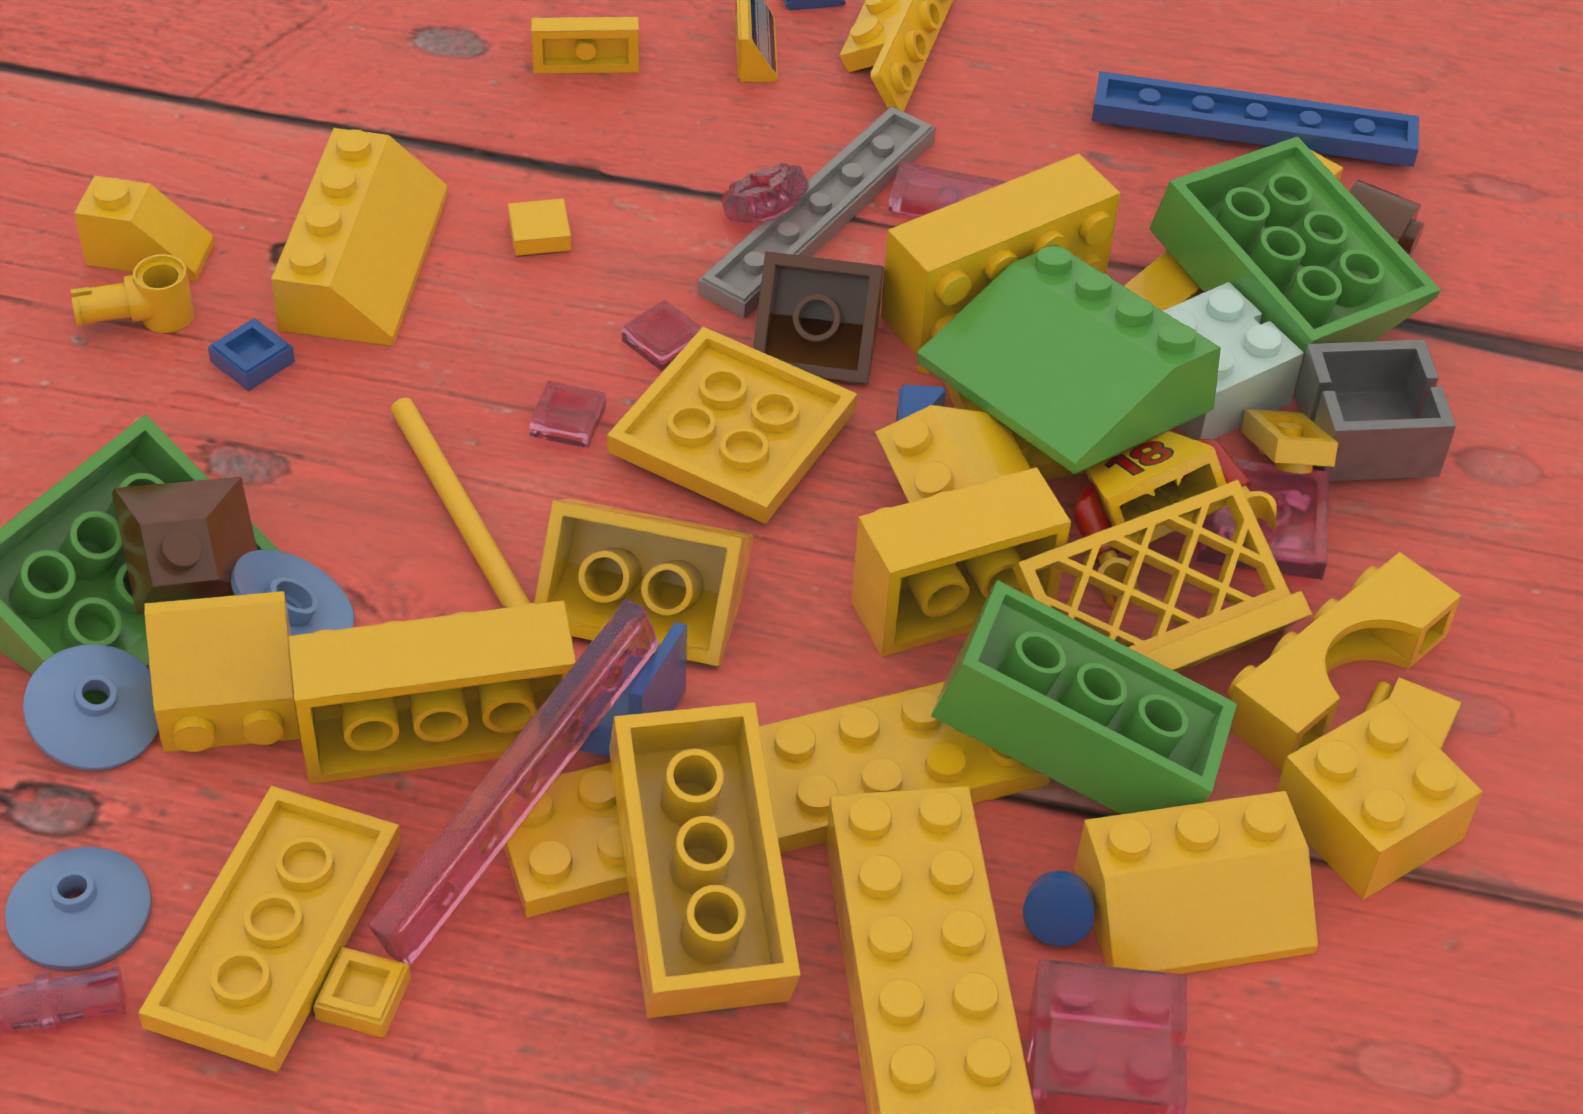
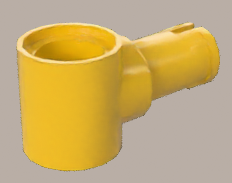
M156 254L144 258L133 269V275L124 276V282L70 289L77 327L97 322L132 318L133 323L143 321L144 325L151 331L173 333L182 330L194 319L195 310L187 267L181 259L169 254Z

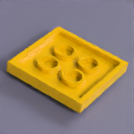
M702 327L607 434V452L766 524L856 412L858 394Z

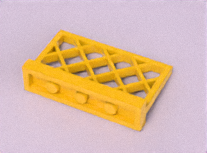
M1239 480L1025 559L1012 567L1024 594L1177 673L1283 631L1312 615L1302 591L1290 594ZM1223 501L1226 502L1236 523L1231 541L1202 528L1210 506ZM1194 513L1191 522L1181 518ZM1164 525L1186 535L1177 562L1148 549L1155 527ZM1140 533L1137 543L1127 539ZM1197 541L1226 554L1218 580H1214L1188 567ZM1108 545L1132 556L1123 583L1092 569L1101 547ZM1085 554L1082 564L1071 560ZM1237 560L1257 569L1267 591L1266 593L1251 597L1229 587ZM1142 562L1172 575L1163 602L1133 589ZM1053 566L1077 577L1067 605L1046 596L1036 572ZM1183 581L1213 594L1205 617L1198 619L1174 608ZM1087 583L1117 596L1108 624L1078 610ZM1224 600L1234 604L1221 610ZM1128 602L1158 615L1151 638L1143 641L1119 630ZM1169 621L1180 625V627L1166 632Z

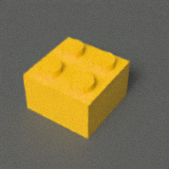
M1389 698L1288 755L1276 792H1287L1305 840L1362 900L1462 841L1483 793Z

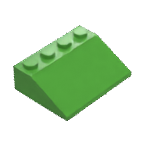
M1298 136L1170 180L1149 228L1204 292L1230 282L1262 313L1260 324L1271 321L1304 352V355L1307 344L1373 342L1432 302L1441 291L1432 279Z
M1059 245L1042 248L1035 254L1011 263L917 352V363L1073 474H1076L1214 410L1221 347L1197 333L1190 326L1184 325L1157 308L1150 301L1114 281L1107 274L1100 272L1079 259L1069 250Z
M146 414L0 527V652L32 675L44 661L54 654L70 647L87 644L118 648L139 659L146 667L149 666L145 615L136 614L112 492L114 488L210 479ZM251 522L257 550L280 551ZM96 690L86 691L83 694V698L91 704H102L108 699L105 693Z

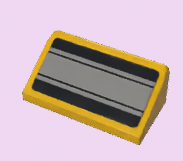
M735 0L737 78H740V82H776L778 80L774 15L764 0Z

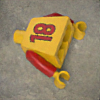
M1166 431L1085 469L1090 483L1081 489L1074 510L1076 525L1082 538L1239 480L1255 517L1266 521L1272 530L1275 529L1276 502L1274 498L1268 493L1262 491L1251 492L1248 489L1251 481L1220 443L1212 439H1191L1171 431ZM1223 501L1210 506L1206 515L1227 506L1226 502ZM1194 513L1181 518L1191 522ZM1159 525L1154 528L1150 542L1175 530ZM1140 533L1127 539L1137 543ZM1111 546L1101 547L1095 563L1100 562L1101 564L1098 572L1118 582H1123L1130 561L1118 558L1117 555L1121 551ZM1136 579L1133 589L1140 591L1138 580ZM1101 589L1104 601L1114 607L1113 595Z

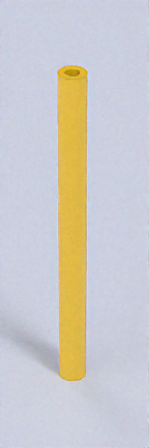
M406 397L398 399L391 406L392 415L503 608L517 607L530 603L414 402Z

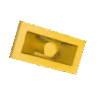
M94 175L74 212L85 263L88 266L133 272L138 262L144 258L156 254H169L181 259L187 267L189 281L197 282L215 245L213 234L150 183Z

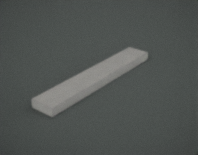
M892 106L888 108L698 280V295L745 319L759 305L765 251L808 257L814 255L934 143L936 127Z

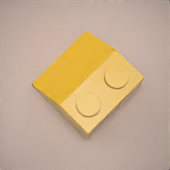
M930 405L875 432L908 503L931 497L942 491H953L992 480L1000 475H1011L1031 469L1009 427L987 412Z
M284 591L145 603L144 615L153 706L164 752L183 750L198 752L215 747L246 744L269 745L277 741L301 739L294 701L288 636H292Z

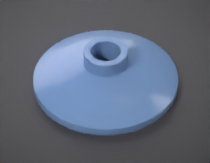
M256 550L243 555L232 570L231 586L234 595L285 592L292 635L314 633L326 629L338 630L353 627L354 612L345 592L324 571L302 558L276 550Z
M87 644L62 650L48 658L37 668L26 687L23 715L30 737L48 757L73 769L103 771L123 766L139 757L151 745L159 731L154 713L150 670L133 655L115 647ZM96 690L105 693L108 699L104 703L96 705L87 702L83 698V694L86 691Z
M99 847L67 849L37 862L16 882L6 903V928L14 947L30 962L55 971L87 970L114 960L137 941L149 921L152 896L144 873L137 864L125 855ZM76 893H83L82 895L76 898H67Z

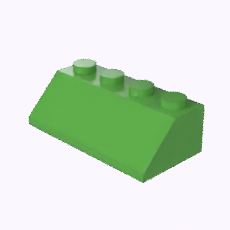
M997 580L946 678L931 716L1119 814H1128L1204 803L1213 791L1237 703Z

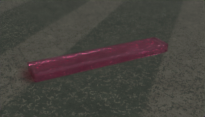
M627 598L368 925L389 956L398 962L412 965L658 648V640L644 607Z

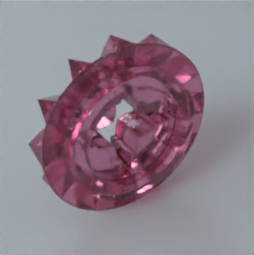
M779 163L771 168L763 166L761 170L747 173L745 178L735 181L729 186V190L721 197L725 215L731 221L744 223H759L776 218L789 211L799 202L800 198L806 193L809 182L801 166H789L787 163Z

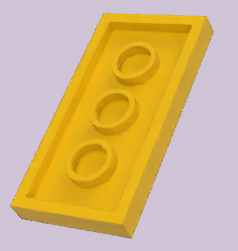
M271 785L138 1012L143 1029L278 1073L316 1002L341 946L345 947L401 842L399 824Z

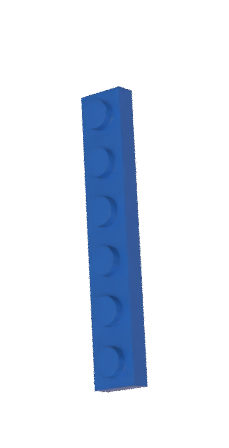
M1099 71L1092 121L1109 123L1119 127L1131 126L1159 130L1168 134H1187L1215 138L1224 142L1236 141L1271 146L1298 136L1310 150L1330 157L1342 156L1376 161L1386 165L1398 164L1414 167L1419 149V116Z

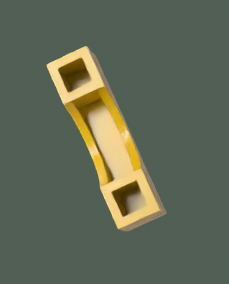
M1401 552L1379 569L1375 566L1369 567L1358 578L1350 593L1340 601L1335 598L1328 600L1316 613L1312 623L1299 634L1295 631L1289 632L1275 646L1270 658L1257 668L1253 665L1245 667L1236 676L1228 689V697L1231 698V701L1237 703L1230 731L1282 771L1288 755L1329 733L1340 699L1328 678L1327 673L1354 661H1379L1408 670L1447 637L1461 595Z

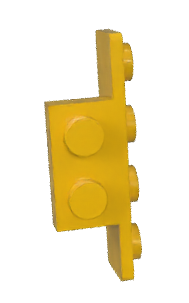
M865 0L839 55L848 73L873 66L870 74L871 79L887 108L892 106L904 112L953 0Z

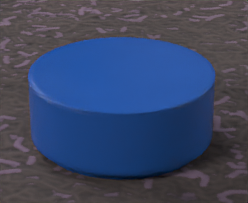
M1067 871L1045 873L1035 879L1028 888L1023 906L1025 924L1032 935L1043 943L1052 946L1075 944L1082 940L1092 928L1096 910L1095 896L1088 883L1076 874Z

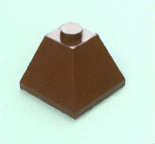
M241 477L114 488L112 497L136 614H144L145 603L235 596L231 586L232 570L243 555L257 550Z

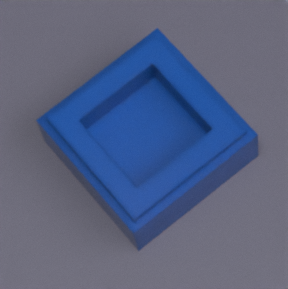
M256 318L251 319L208 346L210 362L247 391L252 390L295 362L293 347Z

